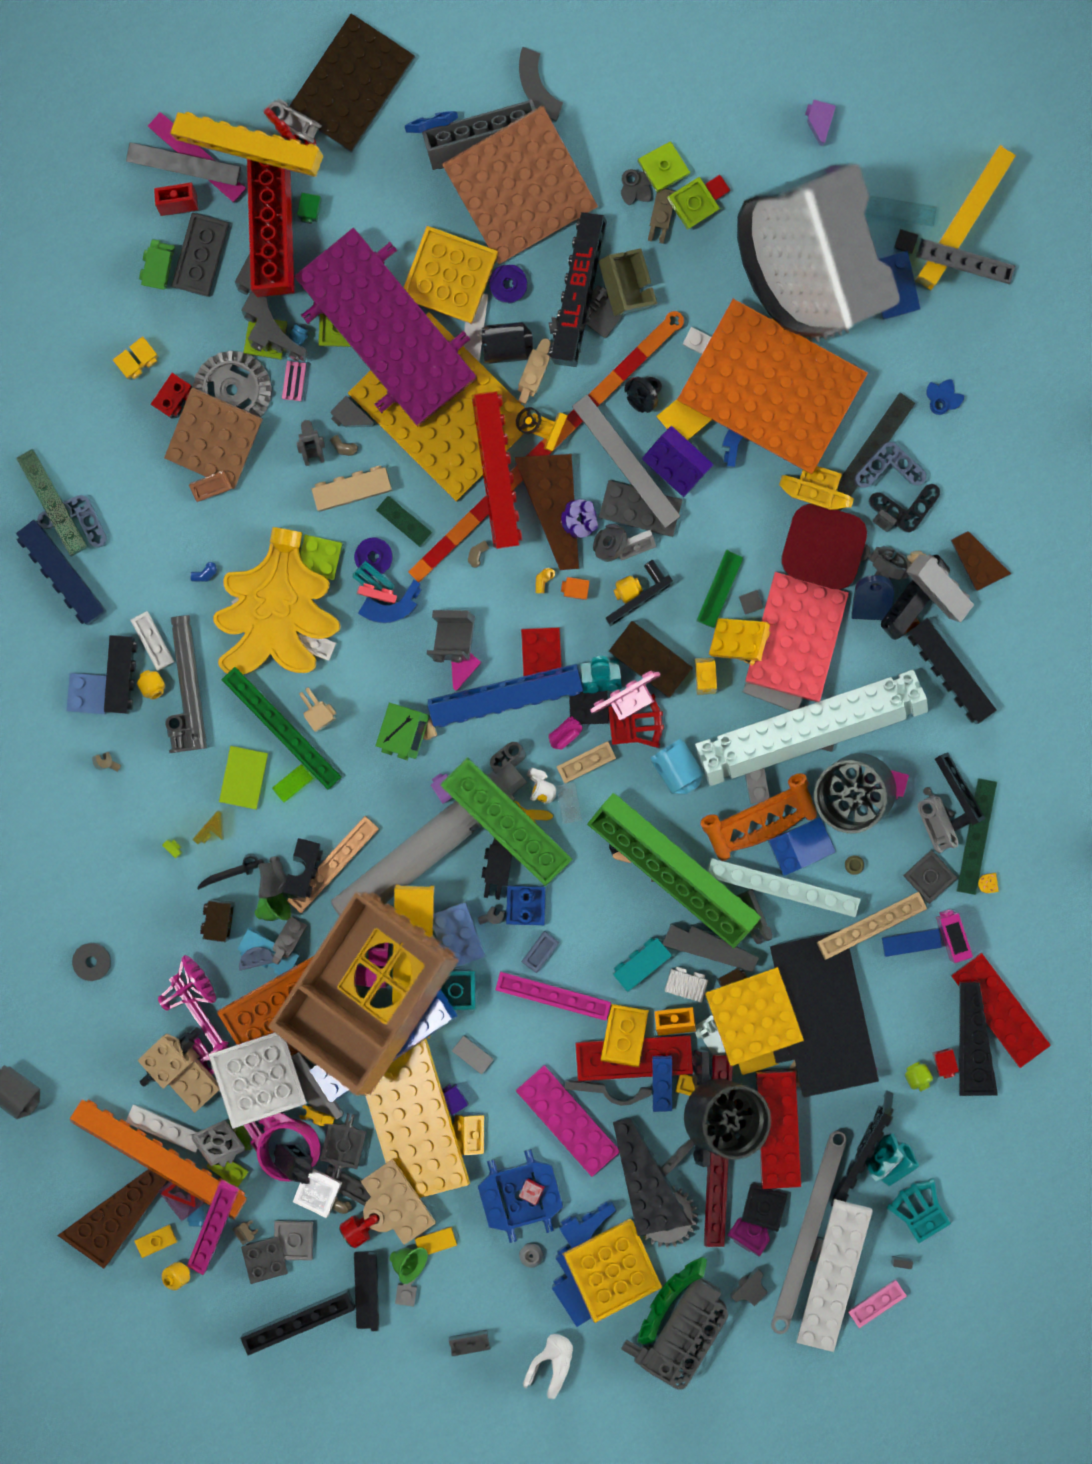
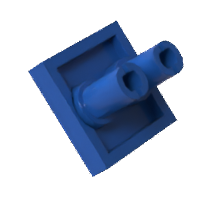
M507 886L506 924L544 926L546 887Z

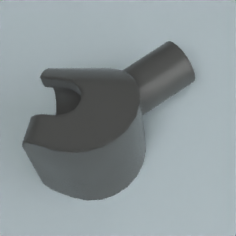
M491 906L486 915L478 917V922L480 925L486 922L500 924L505 920L506 912L500 911L497 916L495 914L497 908Z

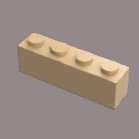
M380 465L370 468L371 472L363 474V471L352 473L350 478L345 479L344 476L334 478V482L326 484V481L315 484V488H311L317 511H325L391 492L392 488L386 468H381Z

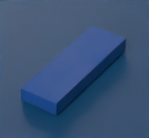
M938 928L882 937L885 957L942 948Z

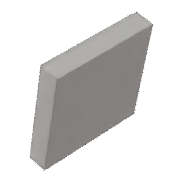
M275 1220L274 1237H279L284 1260H313V1221Z

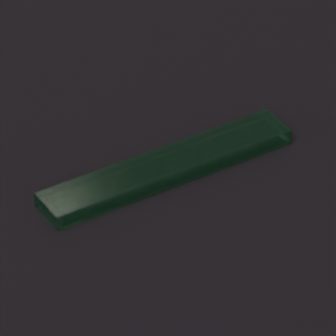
M34 449L17 457L18 463L69 555L72 557L88 548Z
M977 779L974 799L986 819L973 826L970 823L968 826L957 892L976 895L997 786L995 781Z

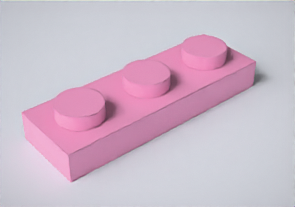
M895 1279L850 1309L848 1313L858 1328H861L907 1296Z

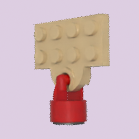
M392 1159L361 1180V1183L371 1196L363 1209L364 1217L359 1219L356 1215L351 1216L340 1224L339 1230L344 1240L352 1248H357L370 1239L368 1233L370 1229L378 1232H387L393 1229L405 1245L433 1226L436 1221Z

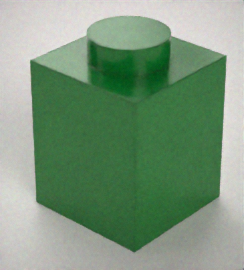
M301 192L297 213L301 222L312 224V221H318L322 201L321 196Z

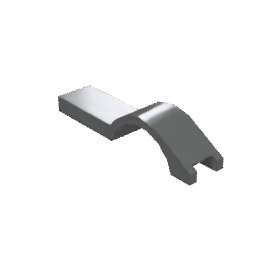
M565 1080L566 1090L603 1093L610 1102L620 1106L631 1105L651 1096L652 1091L651 1088L641 1087L635 1096L622 1100L611 1096L603 1083Z

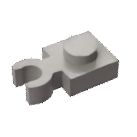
M414 1281L408 1284H398L395 1304L414 1307L417 1286H412Z

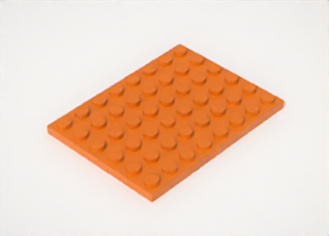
M732 299L677 401L812 475L868 373L808 339L784 330L779 323Z

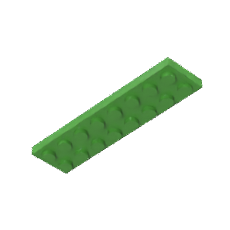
M468 757L440 784L544 886L573 860Z

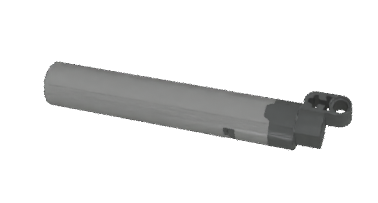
M518 742L508 743L491 757L490 766L493 770L487 775L512 801L515 800L512 794L527 783L515 768L526 756L525 750ZM519 749L517 755L511 756L513 750ZM457 801L453 802L332 899L331 904L340 916L355 892H367L369 894L373 892L381 898L380 901L386 904L394 897L396 884L408 886L482 825Z

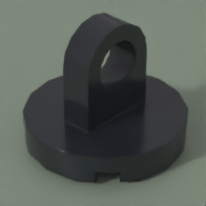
M637 376L631 378L625 384L624 391L625 393L627 392V400L634 409L641 413H650L657 407L658 394L662 389V384L654 377L644 379Z

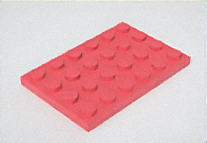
M775 572L761 622L770 624L769 631L771 633L765 642L761 661H755L753 666L749 664L745 682L820 702L849 592L826 588Z

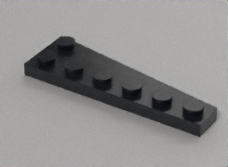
M959 981V1096H998L979 981Z

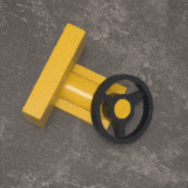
M527 407L518 413L516 426L524 434H535L547 439L543 449L551 452L555 447L567 415L561 412L558 413L554 422L542 417L538 410ZM530 410H534L537 414L533 413L531 415ZM527 411V416L524 418L523 421L524 424L520 426V417L524 412Z

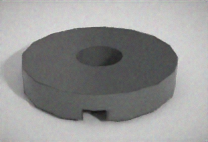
M616 524L606 525V528L600 530L594 539L593 551H595L597 558L605 562L617 559L626 547L627 534L622 527Z
M87 943L75 951L72 966L78 977L87 981L99 980L110 969V955L102 945ZM92 956L96 959L97 964L95 967L87 965L88 957Z

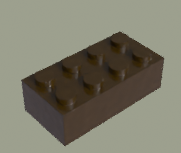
M633 621L630 622L608 651L640 677L649 671L653 673L659 672L661 676L652 680L649 684L668 698L672 696L693 668Z

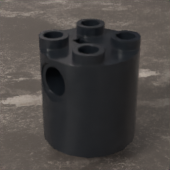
M523 322L485 325V327H481L482 344H486V346H483L485 363L527 360L534 348L532 332Z

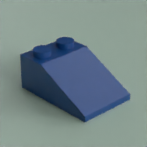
M905 251L878 259L891 268L899 294L898 304L881 312L883 320L920 310L908 252Z
M820 817L768 840L784 876L835 853Z

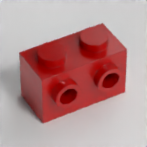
M192 182L154 188L155 206L160 216L198 210L197 193Z
M171 373L151 402V405L171 419L173 416L177 417L182 410V403L184 400H187L193 387L174 373Z

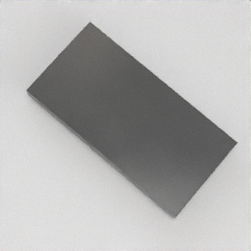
M196 213L191 214L171 285L173 288L209 297L228 231V222Z

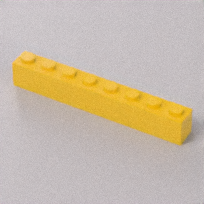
M178 112L170 132L177 141L313 177L317 176L323 159V154L319 147L313 144H308V146L302 145L294 139L287 141L278 135L268 136L259 130H255V132L249 131L246 127L240 125L234 127L225 121H220V123L214 122L209 117L203 116L199 118L190 112H185V114Z

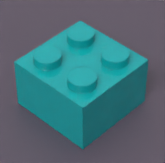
M452 970L440 988L454 1010H475V970Z

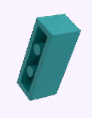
M650 937L643 943L644 948L640 951L634 950L628 956L630 959L627 962L623 963L621 961L613 968L615 970L613 972L614 977L627 992L672 956L657 937L655 939Z

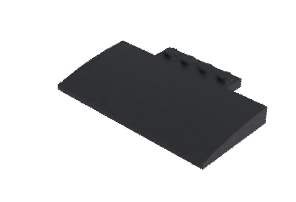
M834 933L770 946L774 968L778 967L804 1040L773 1051L776 1064L795 1060L803 1098L879 1082L850 948L825 960L816 943Z

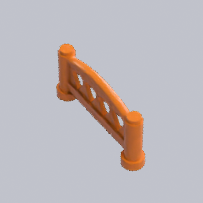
M798 773L791 776L788 780L790 789L722 821L714 814L705 816L700 824L703 831L707 833L717 858L721 861L728 860L732 851L765 842L786 831L804 817L807 820L815 819L817 817V809L808 789L809 783L806 775ZM787 804L797 809L795 813H789L786 817L782 816ZM768 813L779 817L777 821H772L771 824L765 825ZM751 821L762 825L760 829L748 833ZM734 829L744 833L742 838L730 841Z

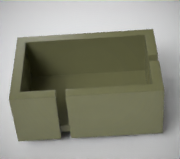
M641 248L626 251L625 253L611 254L598 261L614 316L646 310L657 304L653 287L640 293V289L651 284Z

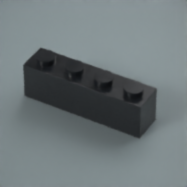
M109 635L104 712L129 714V710L133 709V699H130L131 691H134L135 680L132 679V672L136 671V660H133L134 653H137L138 642L135 641V637Z

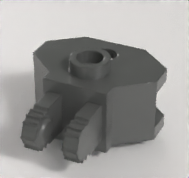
M305 420L301 423L302 434H298L299 442H296L298 452L302 453L306 466H310L309 458L319 456L320 462L324 463L325 459L322 448H325L323 436L319 437L317 430L314 431L310 420Z

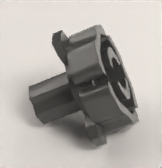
M882 546L876 547L874 552L868 554L869 560L873 562L872 565L877 569L875 575L884 576L889 580L909 578V574L906 571L911 564L901 552H897L895 557L891 558L895 550L891 547Z

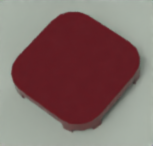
M814 504L801 506L792 517L781 555L783 570L788 576L826 588L840 590L848 587L857 575L866 543L867 529L865 523L859 517L842 511L828 510Z

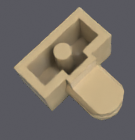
M308 687L305 690L315 705L312 706L305 694L300 692V697L309 708L303 715L314 732H318L336 720L334 715L337 713L331 704L326 705L323 701L319 702Z

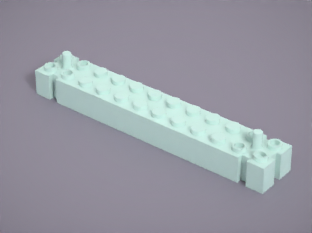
M914 670L899 674V679L893 680L890 677L717 736L718 740L712 743L710 739L696 743L697 755L702 768H704L707 781L712 786L724 782V777L730 775L733 779L906 720V715L912 713L915 717L928 712L927 698L922 687L919 688V681Z

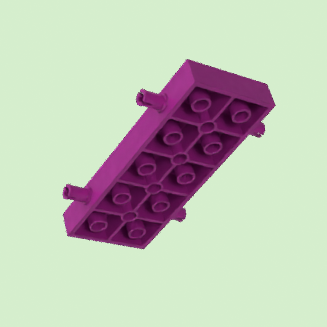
M353 227L294 276L314 301V305L301 314V316L309 324L321 313L325 314L386 388L387 394L374 403L377 409L383 413L393 403H398L414 424L419 427L477 379V376L458 354V350L471 341V339L462 331L452 341H447L384 265V261L397 252L393 244L389 241L378 252H374Z

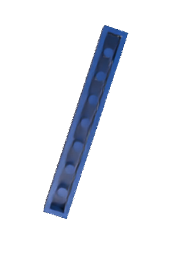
M573 664L428 699V709L433 727H445L449 723L456 721L462 723L473 717L483 718L490 713L500 714L506 709H520L527 704L537 705L544 700H558L561 696L565 695L575 696L583 691L578 666Z

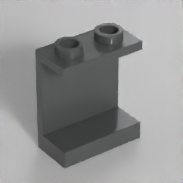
M433 610L432 618L438 623L434 650H427V655L433 661L439 663L444 662V660H450L455 663L469 661L475 616L471 612L463 610Z

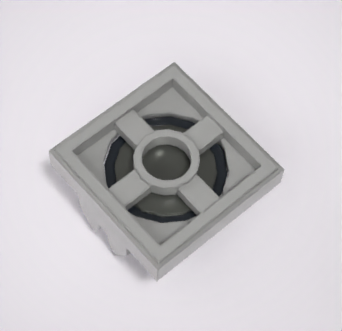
M226 1120L193 1134L191 1138L210 1166L221 1165L224 1167L226 1162L231 1164L235 1159V1155L243 1152L245 1149Z

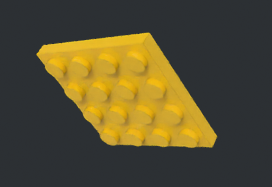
M426 226L403 288L417 305L472 324L497 259L498 251Z
M778 967L705 993L730 1066L804 1041Z
M628 1219L562 1253L594 1323L662 1288L641 1238L637 1236L636 1227L632 1219Z

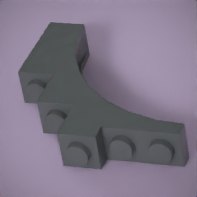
M249 253L235 280V284L239 292L245 295L250 293L241 311L244 319L251 323L256 321L248 337L251 347L260 352L261 350L267 352L271 345V348L276 352L282 353L283 351L289 354L288 356L295 361L300 359L305 362L308 356L307 350L294 343L279 328L269 310L267 296L256 297L251 291Z

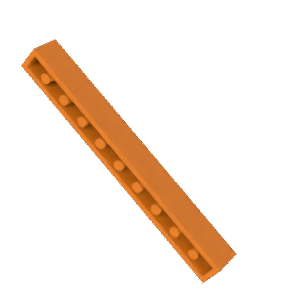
M83 1099L70 1117L71 1123L211 1206L218 1185L223 1179L219 1178L217 1180L212 1177L210 1171L204 1168L200 1170L195 1167L196 1164L190 1159L186 1158L183 1160L178 1157L180 1154L171 1148L166 1150L158 1140L153 1139L151 1141L146 1138L147 1134L139 1129L135 1131L130 1128L128 1122L122 1119L118 1121L113 1118L114 1115L108 1110L104 1109L101 1111L96 1108L98 1105L89 1099L87 1102ZM240 1189L228 1216L233 1220L236 1219L247 1201V1197L244 1196L245 1193Z

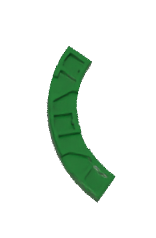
M701 1257L684 1266L685 1269L680 1273L676 1272L665 1283L650 1305L651 1311L647 1320H643L637 1340L638 1343L643 1345L655 1341L660 1323L674 1299L688 1285L704 1277L707 1259Z

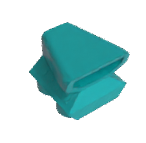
M891 1133L882 1137L872 1157H867L865 1161L871 1176L877 1182L881 1180L888 1186L893 1185L919 1167L911 1147L906 1143L899 1145L895 1135Z

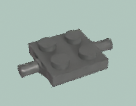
M347 1113L345 1124L338 1125L333 1123L328 1125L320 1160L329 1162L334 1166L331 1176L333 1178L336 1175V1178L339 1179L342 1168L358 1169L367 1131L359 1130L352 1126L354 1114H351L350 1118V1113Z

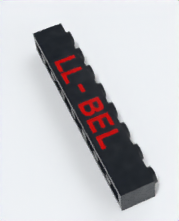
M581 212L580 219L578 218L576 222L577 235L573 238V254L569 256L568 260L570 268L569 273L565 275L566 288L561 294L562 307L557 313L558 326L554 329V345L550 347L549 357L556 365L577 367L607 224L604 215Z

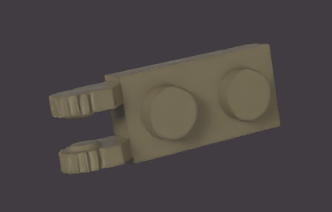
M663 189L656 194L649 225L651 227L648 241H652L654 238V229L656 227L662 229L659 243L664 244L673 210L667 197L676 191Z

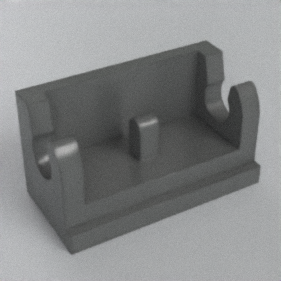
M487 1330L449 1337L452 1357L491 1349Z

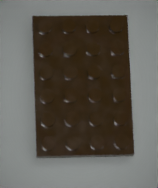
M351 13L289 107L321 124L322 127L318 128V131L352 152L415 58V55Z

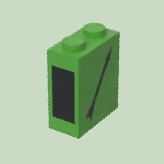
M389 702L375 746L382 748L381 752L392 755L393 752L397 753V758L407 761L409 757L416 759L430 715Z

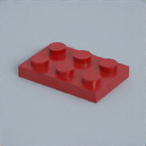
M560 627L521 629L523 676L561 668Z

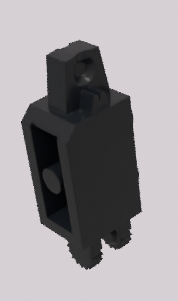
M495 838L493 843L490 844V848L485 850L484 859H488L487 867L482 869L481 878H485L484 883H486L484 898H488L490 894V884H497L495 897L496 900H500L502 885H508L512 854Z
M276 1144L273 1154L275 1156L274 1164L289 1180L304 1185L310 1184L309 1173L311 1174L313 1171L311 1166L313 1158L297 1144Z

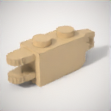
M548 339L541 340L537 350L532 349L518 384V391L522 392L518 402L525 405L529 395L534 397L537 393L551 359L548 355L551 346Z

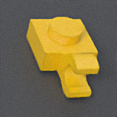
M302 1106V1108L306 1109L307 1113L306 1115H299L300 1119H313V1123L320 1126L333 1124L335 1117L322 1111H317L311 1106Z

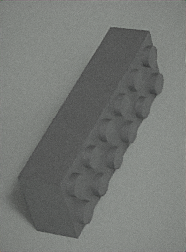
M533 100L451 122L447 126L434 127L422 132L432 169H443L442 164L534 111L536 108Z

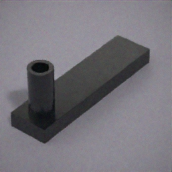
M654 560L647 562L644 567L656 584L607 616L605 619L610 627L674 584L669 575L666 577L663 575Z
M947 752L936 757V763L965 812L950 821L954 831H958L970 823L973 826L985 820L984 814L949 753Z

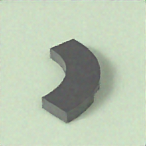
M522 47L519 59V75L523 90L527 98L533 100L536 109L543 106L549 118L557 122L563 102L550 95L540 80L538 72L540 53Z

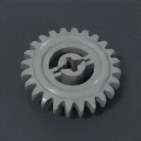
M672 1186L674 1194L679 1203L682 1204L688 1219L690 1218L692 1225H697V1222L692 1220V1218L698 1217V1214L692 1213L697 1207L690 1206L693 1199L686 1200L688 1193L681 1195L682 1189L680 1188L675 1192V1187ZM691 1225L646 1234L644 1239L647 1240L651 1237V1245L658 1241L659 1248L663 1242L666 1248H669L670 1242L676 1247V1241L678 1240L683 1244L682 1237L684 1236L689 1239L690 1236L687 1232H694V1229Z

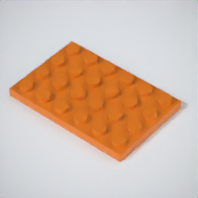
M314 956L217 1011V1014L237 1045L275 1033L268 1028ZM286 1042L291 1056L299 1052Z

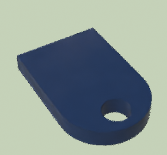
M871 575L860 579L855 586L851 619L882 620L893 604V583L888 578L879 575Z

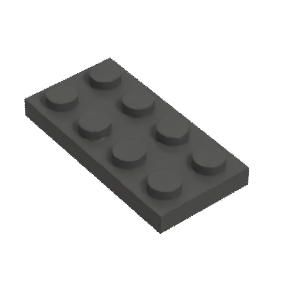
M608 480L599 518L673 537L677 520L664 528L634 487ZM665 495L679 514L682 499Z

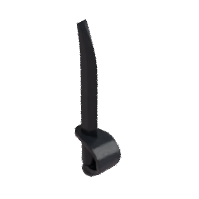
M247 854L243 859V865L207 877L199 884L197 889L199 890L209 884L246 872V875H249V870L258 868L259 864L265 862L263 859L258 860L254 854ZM248 858L255 859V861L245 863V860Z

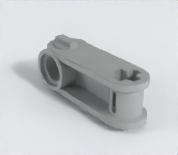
M279 98L266 107L270 108L274 114L276 109L280 108L281 113L278 118L290 127V131L314 143L315 140L313 138L318 128L322 127L321 124L290 108L288 103Z
M931 795L920 801L917 806L934 849L938 853H942L945 849L956 848L958 846V839L941 798Z

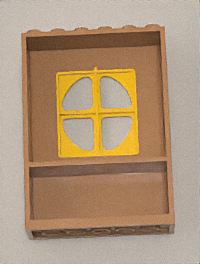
M355 892L268 1027L354 1095L372 1094L459 961L454 957L455 953L452 950L442 948L437 939L426 936L424 934L425 930L417 925L414 927L409 923L411 921L409 918L402 914L398 915L393 906L388 903H382L380 901L381 898L373 892L371 894ZM381 943H392L396 946V950L383 969H380L366 958V952L372 947ZM402 953L408 955L412 966L411 982L407 988L390 976V971ZM360 963L377 975L376 981L364 998L358 995L355 986V973ZM383 982H387L401 993V999L389 1007L375 1008L371 1005V1000Z

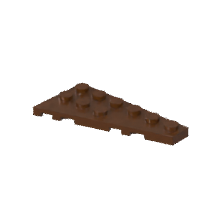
M572 454L514 457L559 570L579 569L577 538L572 537L570 533L564 530L561 521L562 512H565L566 504L575 500Z
M147 1169L57 1236L104 1269L167 1180Z

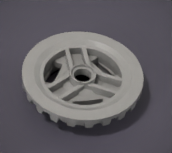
M240 351L217 353V355L208 358L195 375L193 388L208 394V382H214L215 398L235 407L250 399L252 403L243 410L260 418L269 406L272 393L269 375L263 365L251 355ZM232 365L249 371L248 377H243L231 371ZM229 385L237 387V393L233 396L227 394V387Z

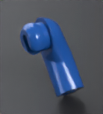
M208 562L202 572H191V581H209L216 574V564Z

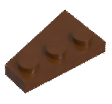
M969 531L950 540L976 591L1011 574Z

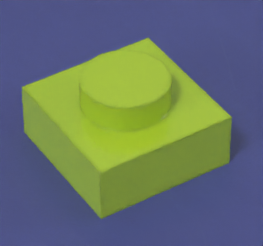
M168 839L162 844L175 859L183 853L180 850L182 848L181 845L174 839L172 841Z

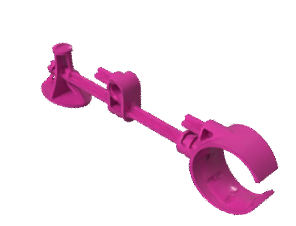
M184 955L178 973L169 979L171 986L158 996V1002L166 1011L185 1003L213 1045V1051L210 1053L200 1038L194 1040L195 1044L192 1046L193 1050L200 1056L199 1062L212 1075L214 1071L207 1065V1061H210L209 1054L230 1048L228 1046L229 1042L222 1040L197 1002H216V994L209 978L191 957ZM183 966H184V971H185V975H186L187 984H185V982H184L183 979L181 978V973H182V970H183ZM174 987L176 993L166 999L164 996ZM191 988L204 998L194 997L189 989ZM175 997H181V1001L170 1005L169 1002ZM281 1112L260 1119L259 1123L265 1127L263 1129L264 1133L261 1132L255 1121L244 1125L253 1139L250 1143L257 1152L258 1162L264 1172L270 1177L279 1181H291L273 1163L269 1154L270 1137L273 1132L281 1128L292 1129L306 1139L311 1150V1157L313 1158L311 1166L316 1165L320 1156V1142L314 1129L306 1122L299 1119H291Z

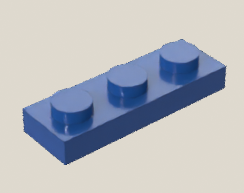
M652 1056L653 1112L672 1111V1056Z

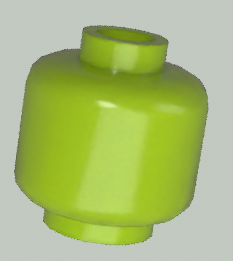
M917 1062L906 1068L907 1071L904 1076L911 1089H919L922 1092L930 1087L929 1083L932 1082L933 1076L926 1064Z

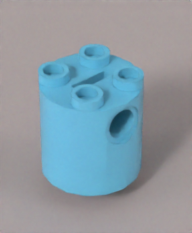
M681 738L650 757L652 764L671 794H687L699 786L704 772Z

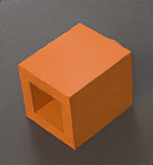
M567 577L566 581H562L561 592L567 598L587 600L590 580Z

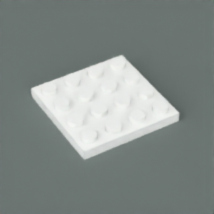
M276 1033L209 1054L232 1129L306 1104L287 1043Z

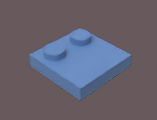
M70 673L66 711L106 714L104 712L106 676Z

